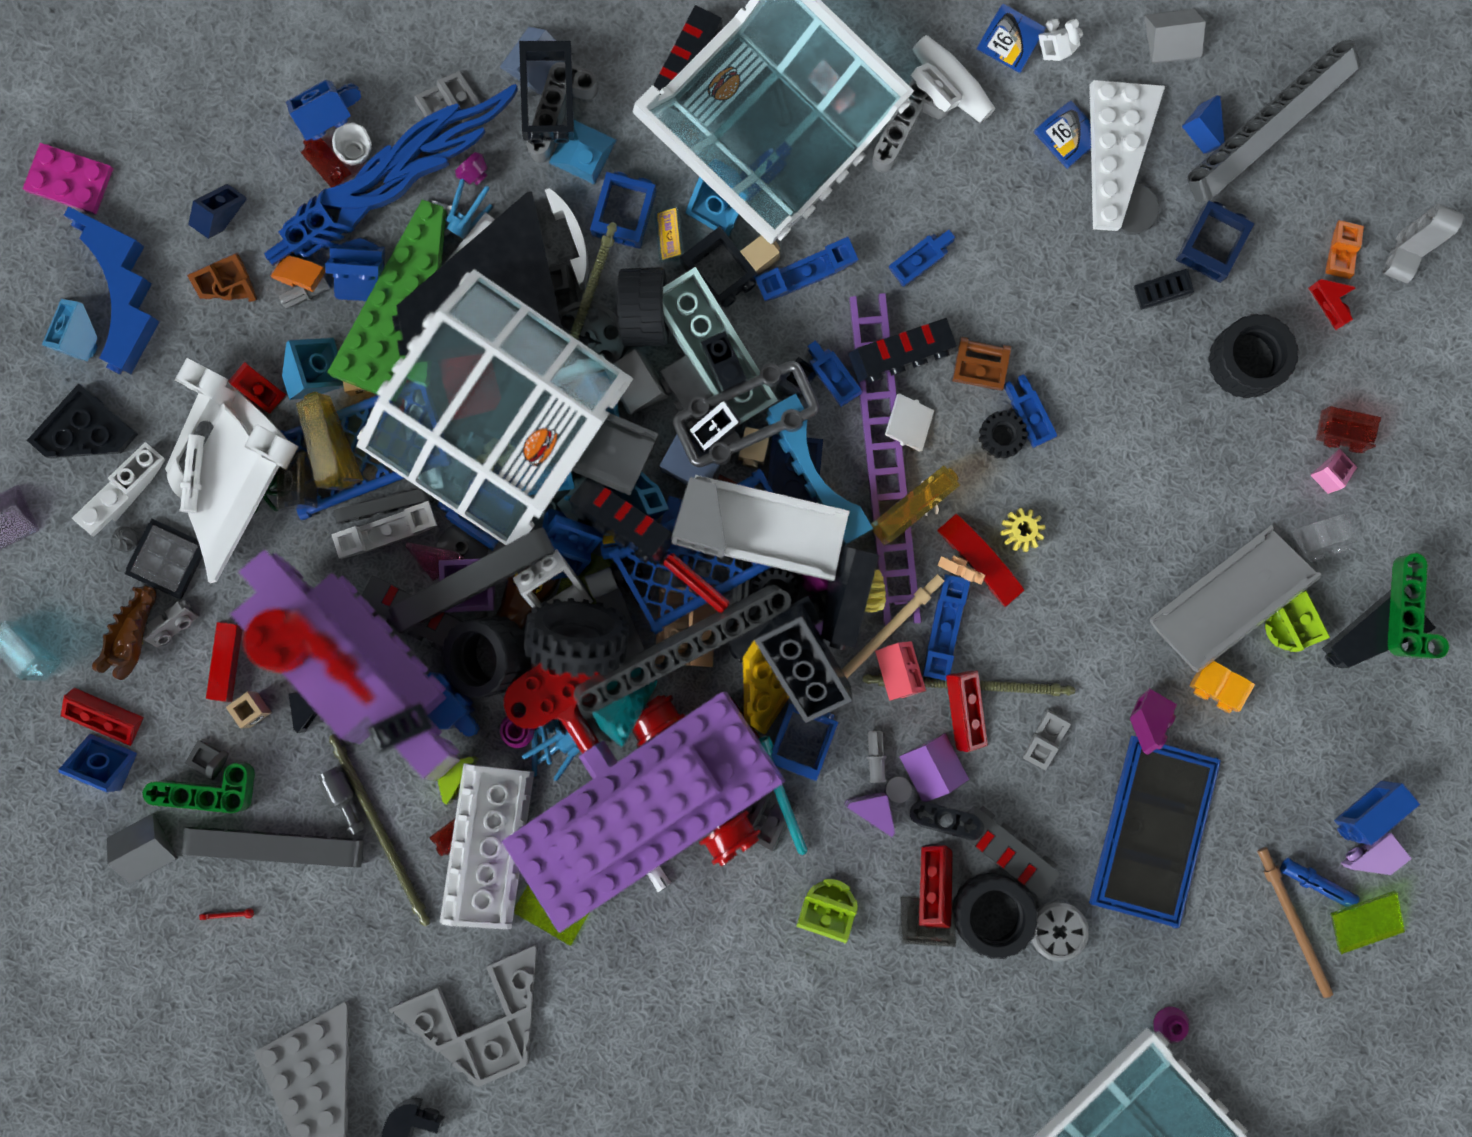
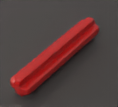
M671 553L664 560V565L719 613L727 609L729 601L675 554Z

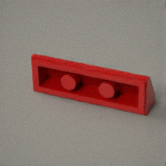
M220 622L216 624L206 699L232 702L243 631V628L238 624Z
M978 670L947 675L946 680L956 749L969 753L988 746Z
M77 688L70 690L63 698L61 717L129 746L132 745L144 717Z
M946 845L921 847L920 926L951 928L953 852Z

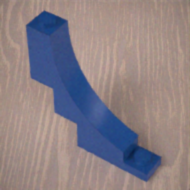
M68 206L64 216L72 221V227L82 232L80 239L98 260L109 287L111 323L106 344L99 359L108 363L106 368L120 375L122 371L132 374L160 322L151 315L139 310L152 285L143 277L131 272L144 246L135 239Z

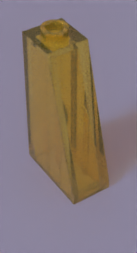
M319 392L305 395L304 400L296 403L317 487L342 491L363 481L331 397Z
M943 465L871 523L873 533L884 546L892 542L960 486L957 482L959 480L957 474L951 468L947 469Z

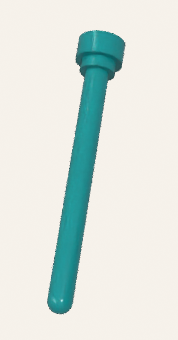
M770 736L758 738L773 761L771 754L773 753L772 748L774 746ZM783 784L773 789L796 850L798 854L805 855L807 853V846Z

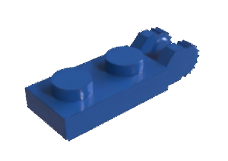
M1023 374L1018 377V383L1026 395L1019 398L1010 381L1004 384V388L1009 399L1012 401L1011 405L1017 417L1020 416L1022 418L1021 423L1026 424L1025 432H1028V440L1032 448H1035L1056 438L1057 433L1036 391H1033L1027 377Z

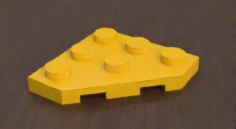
M753 641L743 656L744 719L750 726L765 735L789 699V696L756 642Z

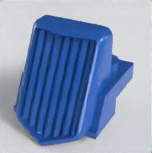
M362 237L342 244H333L330 247V259L325 263V273L333 274L334 296L337 299L366 301L384 269L385 247H379L377 244Z
M549 509L544 516L542 528L545 529L554 549L560 552L572 570L579 576L591 562V553L602 541L603 534L599 533L594 527L568 519L564 513L554 509ZM561 571L550 580L566 578L568 576L564 571Z

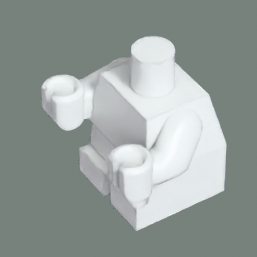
M1051 19L1046 23L1049 33L1039 35L1044 60L1061 61L1076 51L1080 46V38L1083 36L1082 30L1078 28L1079 22L1077 19L1069 20L1065 24L1066 28L1059 30L1056 29L1059 27L1058 19Z

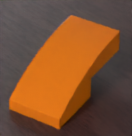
M1341 220L1337 222L1325 274L1351 279L1355 272L1357 252L1362 246L1364 226Z
M287 256L278 263L271 277L293 288L297 285L314 292L325 274V269L310 261Z

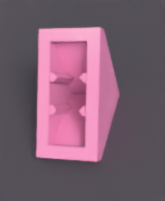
M1338 449L1311 476L1329 494L1344 488L1357 469V466L1341 449Z

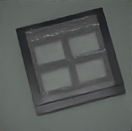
M151 519L126 567L125 574L181 600L203 557L198 539L155 519Z

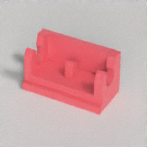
M912 641L899 642L875 651L889 701L926 691Z

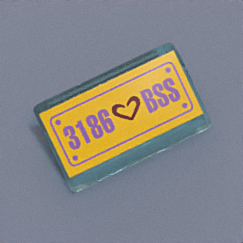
M672 207L654 213L660 263L680 261V256L684 254L679 207Z

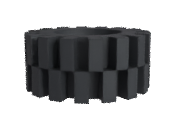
M1007 410L997 411L987 417L979 429V442L982 443V449H985L989 456L993 455L997 459H1006L1014 456L1025 445V438L1028 436V432H1025L1026 424L1021 423L1022 418L1020 416L1017 418L1015 416L1016 413H1007ZM1006 426L1011 430L1012 440L1008 444H999L995 441L993 432L996 427Z
M771 567L752 578L753 593L766 587L767 581L781 579L786 584L783 590L790 595L791 605L794 603L793 599L796 600L798 597L799 579L796 572ZM780 594L773 596L772 604H776L779 601Z

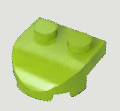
M1307 590L1295 597L1265 622V630L1269 640L1276 647L1290 652L1305 650V648L1330 638Z
M825 879L813 885L804 898L796 927L847 943L858 907L857 900H855L851 893L850 887L835 879Z

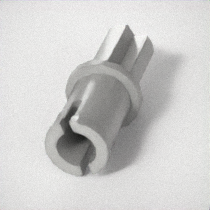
M324 275L314 292L298 286L281 294L279 298L282 305L288 309L305 300L311 301V297L331 289Z
M880 730L869 731V756H866V759H869L870 783L886 782L885 759L887 755H884L883 732Z

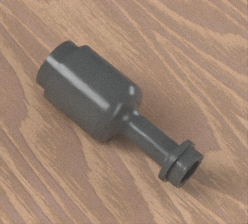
M335 767L317 776L320 781L318 785L331 808H340L349 825V828L346 830L349 831L350 835L364 829L363 820L358 821L350 805V800L354 797V794L343 772H339L338 768Z

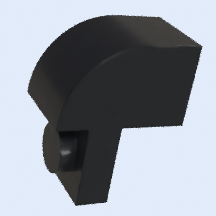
M409 1098L399 1103L389 1114L381 1137H412L414 1128L437 1134L443 1126L445 1116L439 1115L440 1112L433 1108L421 1110L422 1098Z

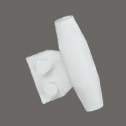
M924 36L916 43L913 52L922 64L911 74V77L916 81V85L933 99L936 107L944 112L958 106L979 123L984 122L994 112L995 107L979 82L948 50L929 36Z

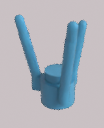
M464 179L459 181L450 213L446 218V221L449 222L446 229L462 239L469 234L485 212L488 213L493 208V205L489 204L473 221L470 220L489 191V186H485L467 214L464 216L458 213L455 216L465 183Z
M554 719L548 724L535 729L532 749L538 746V736H542V741L544 742L548 740V734L554 733L553 728H555L556 733L562 730L558 719ZM550 746L544 748L547 764L550 765L552 764ZM538 752L532 755L534 777L537 776Z
M567 729L565 731L560 730L555 736L522 755L523 759H527L556 742V745L550 749L551 755L559 749L565 754L569 751V755L554 776V781L559 780L573 758L580 752ZM545 754L537 760V764H541L546 760Z

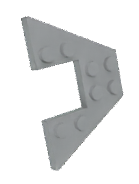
M532 945L486 966L506 1014L505 1016L459 1035L440 986L391 1007L389 1011L411 1027L410 1030L418 1033L424 1039V1042L437 1053L440 1052L453 1063L452 1066L459 1072L467 1075L468 1079L477 1087L527 1066L529 1060L537 945Z

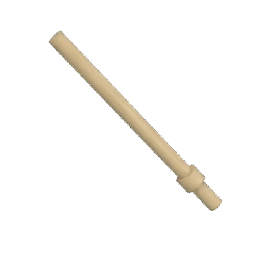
M938 574L924 588L920 587L914 593L915 597L842 669L846 678L922 603L925 605L932 598L930 595L945 582Z

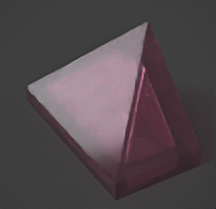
M406 543L407 550L433 581L439 577V560L463 559L464 557L451 550Z

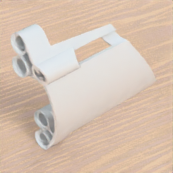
M186 358L175 381L197 392L198 395L165 470L167 471L170 487L181 498L182 489L180 488V483L183 482L184 473L180 468L179 461L187 447V437L189 434H194L200 422H211L214 428L203 446L199 482L202 488L201 491H198L197 513H188L201 548L208 582L214 583L218 581L279 466L287 469L299 446L288 441L280 430L256 406L228 382V379Z

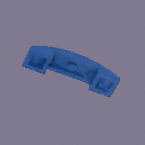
M849 237L825 246V250L781 269L777 267L755 277L764 301H769L824 280L857 262L858 257Z
M945 574L943 579L945 582L942 583L935 609L923 676L947 681L946 676L951 673L953 653L970 581Z

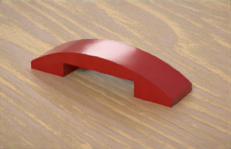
M955 514L937 530L953 550L955 549L963 559L968 561L967 563L971 568L985 574L983 581L1004 607L1009 605L1024 591L1021 584L1003 561L960 516Z

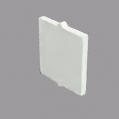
M900 393L897 394L885 435L899 441L901 446L907 445L917 451H922L934 410L920 404L917 399L912 400Z

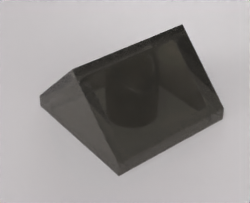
M305 452L295 453L287 469L279 466L277 470V509L317 508L316 456Z
M900 898L898 938L902 944L956 946L953 900L951 928L919 925L920 898Z

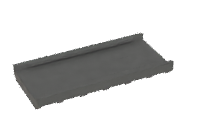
M514 372L512 380L488 425L484 427V433L500 440L537 384L529 378ZM544 389L509 441V444L518 447L551 398V393ZM557 397L534 431L540 428V426L542 425V423L544 422V420L546 419V417L558 401ZM574 398L593 411L595 409V406ZM564 402L561 403V405L559 406V408L557 409V411L555 412V414L553 415V417L551 418V420L545 428H549V426L551 425V423L553 422V420L565 404ZM570 406L567 408L561 419L554 427L555 431L564 419V417L567 415L569 410L571 409ZM576 410L558 435L557 441L576 415ZM610 413L571 471L631 495L655 445L658 434ZM581 414L550 462L555 464L559 462L588 418Z

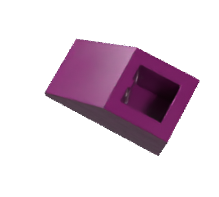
M1148 689L1138 698L1130 716V721L1141 748L1147 755L1155 749L1160 750L1167 740L1165 733L1175 721L1176 715L1173 713L1177 706L1176 703L1152 689Z

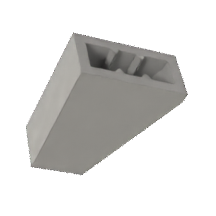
M690 477L672 535V544L723 558L726 545L716 484L711 483V480L705 477Z

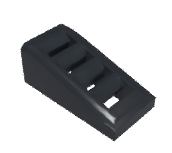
M1187 269L1134 286L1141 310L1184 299L1194 293ZM1177 280H1179L1182 291L1179 289ZM1167 282L1170 283L1173 294L1169 295L1168 288L1166 285ZM1156 285H1159L1162 295L1161 298L1158 297V293L1155 287ZM1145 288H1149L1152 301L1148 302Z
M418 703L367 727L379 753H384L434 728L422 703ZM415 712L422 724L420 728H417L411 716ZM403 718H406L411 728L409 733L406 732L401 722ZM393 723H395L401 735L398 738L395 737L390 727ZM384 728L390 740L387 743L384 742L379 730Z

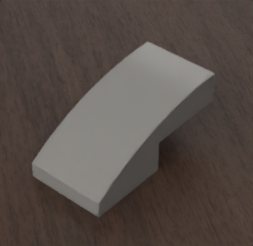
M1047 709L1025 750L1023 759L1047 770L1059 750L1058 746L1069 729L1071 721Z

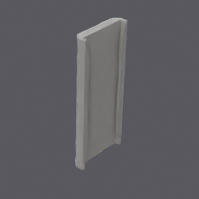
M1271 525L1152 616L1150 623L1179 656L1198 673L1321 578L1322 574L1320 572L1317 573L1274 531V527Z

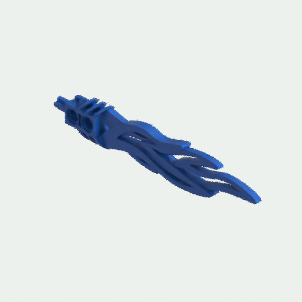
M513 84L485 102L461 110L458 104L447 106L416 123L402 135L393 147L388 145L374 155L354 179L338 186L324 189L319 193L318 197H312L308 204H302L298 208L296 215L283 224V228L278 231L283 240L264 253L267 260L274 266L292 252L299 258H307L321 248H330L334 244L331 241L342 240L345 237L341 235L342 233H352L357 224L370 210L395 202L419 178L448 167L450 165L449 159L477 143L486 131L482 127L456 139L453 138L467 130L486 124L495 118L515 97L518 86ZM494 107L481 117L461 123L433 140L449 124L478 115ZM457 146L448 151L415 160L421 152L436 153ZM385 177L383 186L367 194L360 195L374 187ZM327 209L341 210L337 223ZM324 219V224L316 228L317 222ZM304 233L303 239L300 242H296V237Z

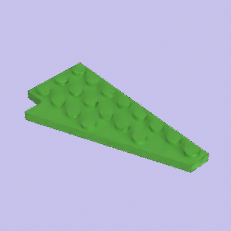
M421 200L327 372L331 377L377 394L385 381L390 382L395 375L392 370L400 358L405 360V355H399L397 340H401L400 331L395 332L392 316L397 315L396 305L441 267L447 213L444 207ZM432 361L415 363L391 400L397 401L407 380L429 387Z

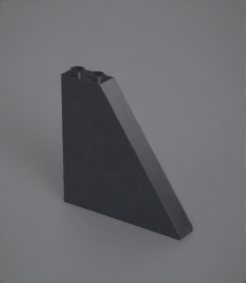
M532 191L526 192L396 305L397 315L392 316L395 332L400 331L401 340H397L400 356L405 355V358L410 352L407 347L416 335L420 337L425 330V327L422 325L431 312L435 314L458 288L463 276L467 272L471 273L473 270H476L562 329ZM477 281L469 294L464 296L449 314L490 342H493L520 309ZM527 314L500 349L505 351L561 343L562 338ZM443 321L415 363L484 354L486 349Z

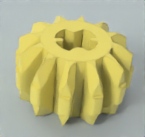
M1019 508L1017 515L1010 512L1008 514L1009 520L1002 521V525L1008 529L1002 530L1000 533L1003 536L1009 535L1010 538L1004 542L1006 545L1012 541L1015 542L1013 545L1014 551H1017L1020 545L1023 552L1029 551V545L1035 549L1038 547L1036 540L1044 539L1043 534L1038 531L1044 530L1045 525H1037L1036 523L1042 518L1039 515L1033 519V510L1031 509L1025 515L1024 510ZM1025 525V530L1028 533L1022 536L1020 535L1021 530L1018 527Z
M875 570L865 612L868 613L883 610L885 607V584L880 570Z

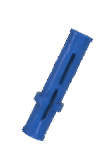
M1286 858L1280 866L1281 873L1297 880L1302 887H1310L1327 898L1347 907L1349 910H1354L1357 907L1360 899L1359 895L1320 876L1311 867L1306 868L1290 858Z

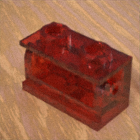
M1329 406L1321 410L1316 440L1323 441V445L1326 447L1339 448L1341 445L1349 447L1350 452L1365 453V451L1376 447V444L1371 443H1374L1376 440L1381 417Z

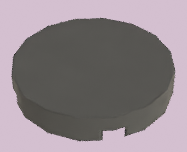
M1141 184L1134 185L1122 226L1118 231L1127 235H1138L1153 226L1159 215V203L1156 195L1149 188Z

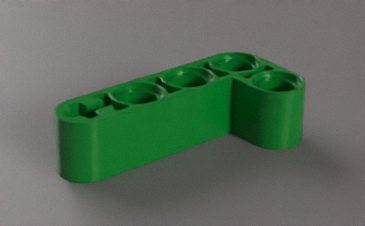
M1418 553L1399 556L1393 562L1388 649L1393 655L1398 657L1418 659L1442 658L1449 651L1447 639L1441 635L1424 633L1428 565L1425 557ZM1407 586L1411 589L1412 594L1410 598L1405 594ZM1405 612L1410 616L1408 624L1403 619ZM1404 638L1408 642V649L1406 651L1402 647V640ZM1430 641L1434 644L1433 653L1428 648Z
M246 762L231 764L224 771L222 786L167 780L150 782L143 789V799L146 803L154 806L222 813L241 812L248 809L251 805L255 770L253 766ZM238 768H241L244 772L242 781L236 778L235 773ZM156 789L160 792H169V795L160 796L156 794ZM183 789H186L189 793V798L186 802L181 797ZM209 791L215 796L213 804L207 801ZM235 794H237L241 799V803L238 807H236L232 802V798Z

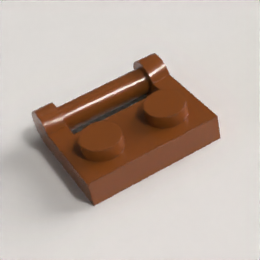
M961 336L952 381L1002 391L1004 389L1011 346L1003 345L999 347L969 341V338ZM966 351L1000 357V362L966 356Z

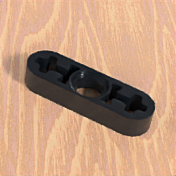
M918 801L910 808L911 820L920 827L972 841L979 839L984 833L983 822L974 814L925 801ZM925 809L926 812L934 816L933 820L926 816L920 818L918 813L923 812ZM945 814L953 816V822L948 827H942L940 824V820ZM960 821L967 825H971L973 821L976 829H971L969 832L965 827L959 826Z

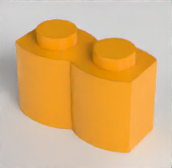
M1213 661L1200 672H1196L1189 686L1195 689L1193 693L1204 700H1208L1209 697L1218 702L1216 705L1218 708L1231 714L1232 710L1235 712L1241 711L1255 684Z

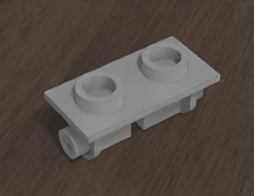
M186 600L182 602L177 601L173 606L164 611L168 617L166 621L162 615H159L145 625L143 633L145 637H143V640L158 648L168 643L175 634L188 628L199 616L189 610L191 606Z

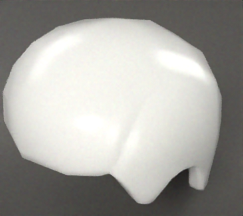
M351 122L335 129L332 145L336 156L341 162L348 165H358L370 157L372 144L363 126Z

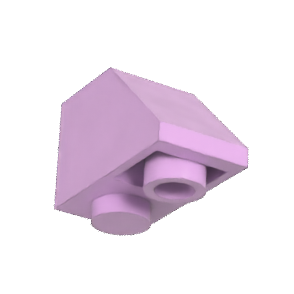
M1387 832L1373 845L1364 844L1360 848L1355 847L1348 851L1345 855L1346 859L1341 864L1343 867L1352 870L1392 875L1410 861L1411 857L1392 833Z

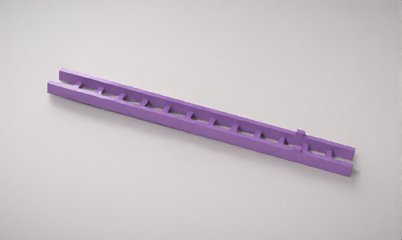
M885 293L878 295L880 316L859 318L856 296L849 298L854 350L873 343H861V325L881 324L882 339L890 337ZM890 372L886 373L888 391L867 393L866 382H858L862 390L859 398L876 555H879L877 566L884 577L886 592L885 607L882 610L884 626L891 621L889 603H894V605L908 604L907 601H911L915 597L914 593L918 590L902 446L899 441L894 439V442L872 444L870 426L888 424L890 416L869 418L868 401L889 399L890 413H892L897 396L895 377L891 376ZM894 449L896 467L875 469L873 451ZM897 474L899 492L877 494L876 476ZM900 499L902 518L880 520L878 501ZM903 525L905 543L883 545L881 527ZM905 550L907 569L886 571L884 552ZM908 576L910 594L888 597L887 578ZM918 607L912 613L913 624L921 623L920 608Z

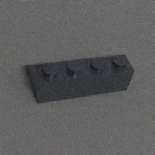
M802 603L778 614L754 637V641L805 723L852 702L850 683Z

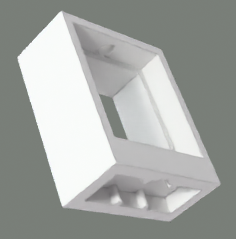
M555 550L556 552L552 555L545 556L541 561L513 578L521 595L532 608L534 606H541V602L532 590L561 571H564L573 585L547 601L549 604L553 603V599L568 601V598H574L575 601L582 602L583 599L589 600V603L594 602L585 585L558 550Z

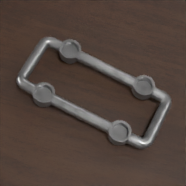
M789 361L779 366L770 363L762 367L760 375L708 399L701 396L693 398L688 408L675 415L673 425L693 466L701 468L711 463L724 465L731 459V454L783 430L788 432L798 431L802 427L803 421L816 415L819 410V403L799 363ZM793 372L809 406L802 411L795 409L786 410L782 414L780 421L728 445L723 442H717L711 446L708 454L702 457L698 456L683 421L691 417L703 419L710 413L711 408L723 401L733 399L763 384L770 387L776 386L781 381L783 375Z

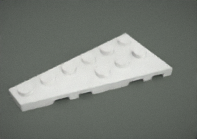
M1093 80L1090 84L1093 229L1118 231L1122 226L1165 86Z

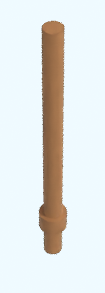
M1261 848L1257 852L1265 868L1263 872L1266 879L1273 885L1323 998L1331 997L1333 992L1283 884L1281 870L1279 866H1275L1268 848Z

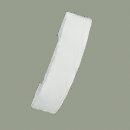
M550 188L546 189L545 192L556 221L566 217L580 256L570 261L580 289H585L588 281L589 262L581 229L574 214L563 199Z
M430 501L406 508L398 514L360 527L354 526L331 535L338 557L342 559L413 537L436 527L437 523Z

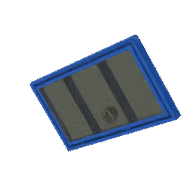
M1136 736L1130 737L1089 900L1090 904L1169 925L1173 928H1180L1221 760L1217 757L1211 758L1165 744L1160 750L1155 749L1147 755L1143 752Z

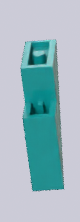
M641 668L633 669L630 677H637L641 672ZM657 680L592 713L599 728L621 747L625 745L657 685ZM610 681L606 689H614L618 681Z

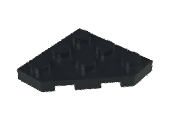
M78 383L26 441L44 457L50 459L120 454L138 434L88 389Z

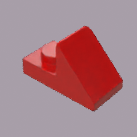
M1320 279L1311 285L1309 290L1334 329L1337 330L1353 320L1349 307L1340 298L1354 290L1355 287Z
M245 362L228 381L233 387L269 414L286 396L284 392Z

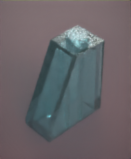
M4 621L0 623L1 658L19 679L46 681L62 661L17 622Z

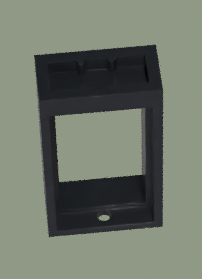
M519 41L523 141L540 144L543 143V140H554L555 143L564 144L568 143L569 140H574L571 41ZM527 61H565L567 125L529 126Z

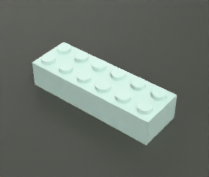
M696 267L663 287L664 321L713 396L721 392L709 368L701 341L723 331L726 332L747 380L760 375V370ZM763 384L728 400L727 403L737 415L741 424L778 400L771 388Z

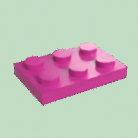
M40 143L22 189L26 192L96 215L114 168L110 165Z

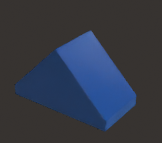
M1218 95L1200 104L1182 125L1183 129L1202 153H1210L1224 143L1221 96Z

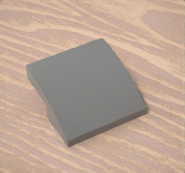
M460 71L438 80L437 86L415 95V102L425 117L453 104H458L461 110L480 104ZM485 111L449 124L437 136L439 137L444 132L461 123L481 117L485 114Z

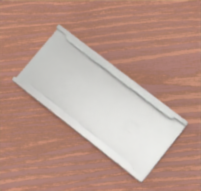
M708 478L711 480V483L716 484L726 545L723 556L834 581L850 511Z
M463 764L440 917L441 924L493 929L512 928L520 870L501 841L527 824L534 771Z

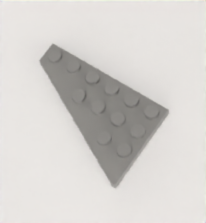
M348 1001L254 1052L291 1137H346L348 1132L347 1100L349 1097V1089H347V1071L349 1070L348 1039L350 1037V1028H348L350 1005Z

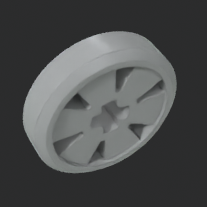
M1061 901L1049 902L1037 909L1038 924L1034 932L1035 935L1031 940L1035 949L1044 957L1053 961H1067L1078 956L1085 948L1089 936L1088 924L1083 914L1071 904ZM1054 926L1065 927L1063 929L1065 933L1062 937L1059 935L1053 936L1055 933L1053 931Z

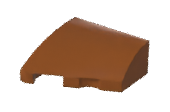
M238 252L187 275L200 299L221 298L223 300L248 298V302L257 300L249 275Z

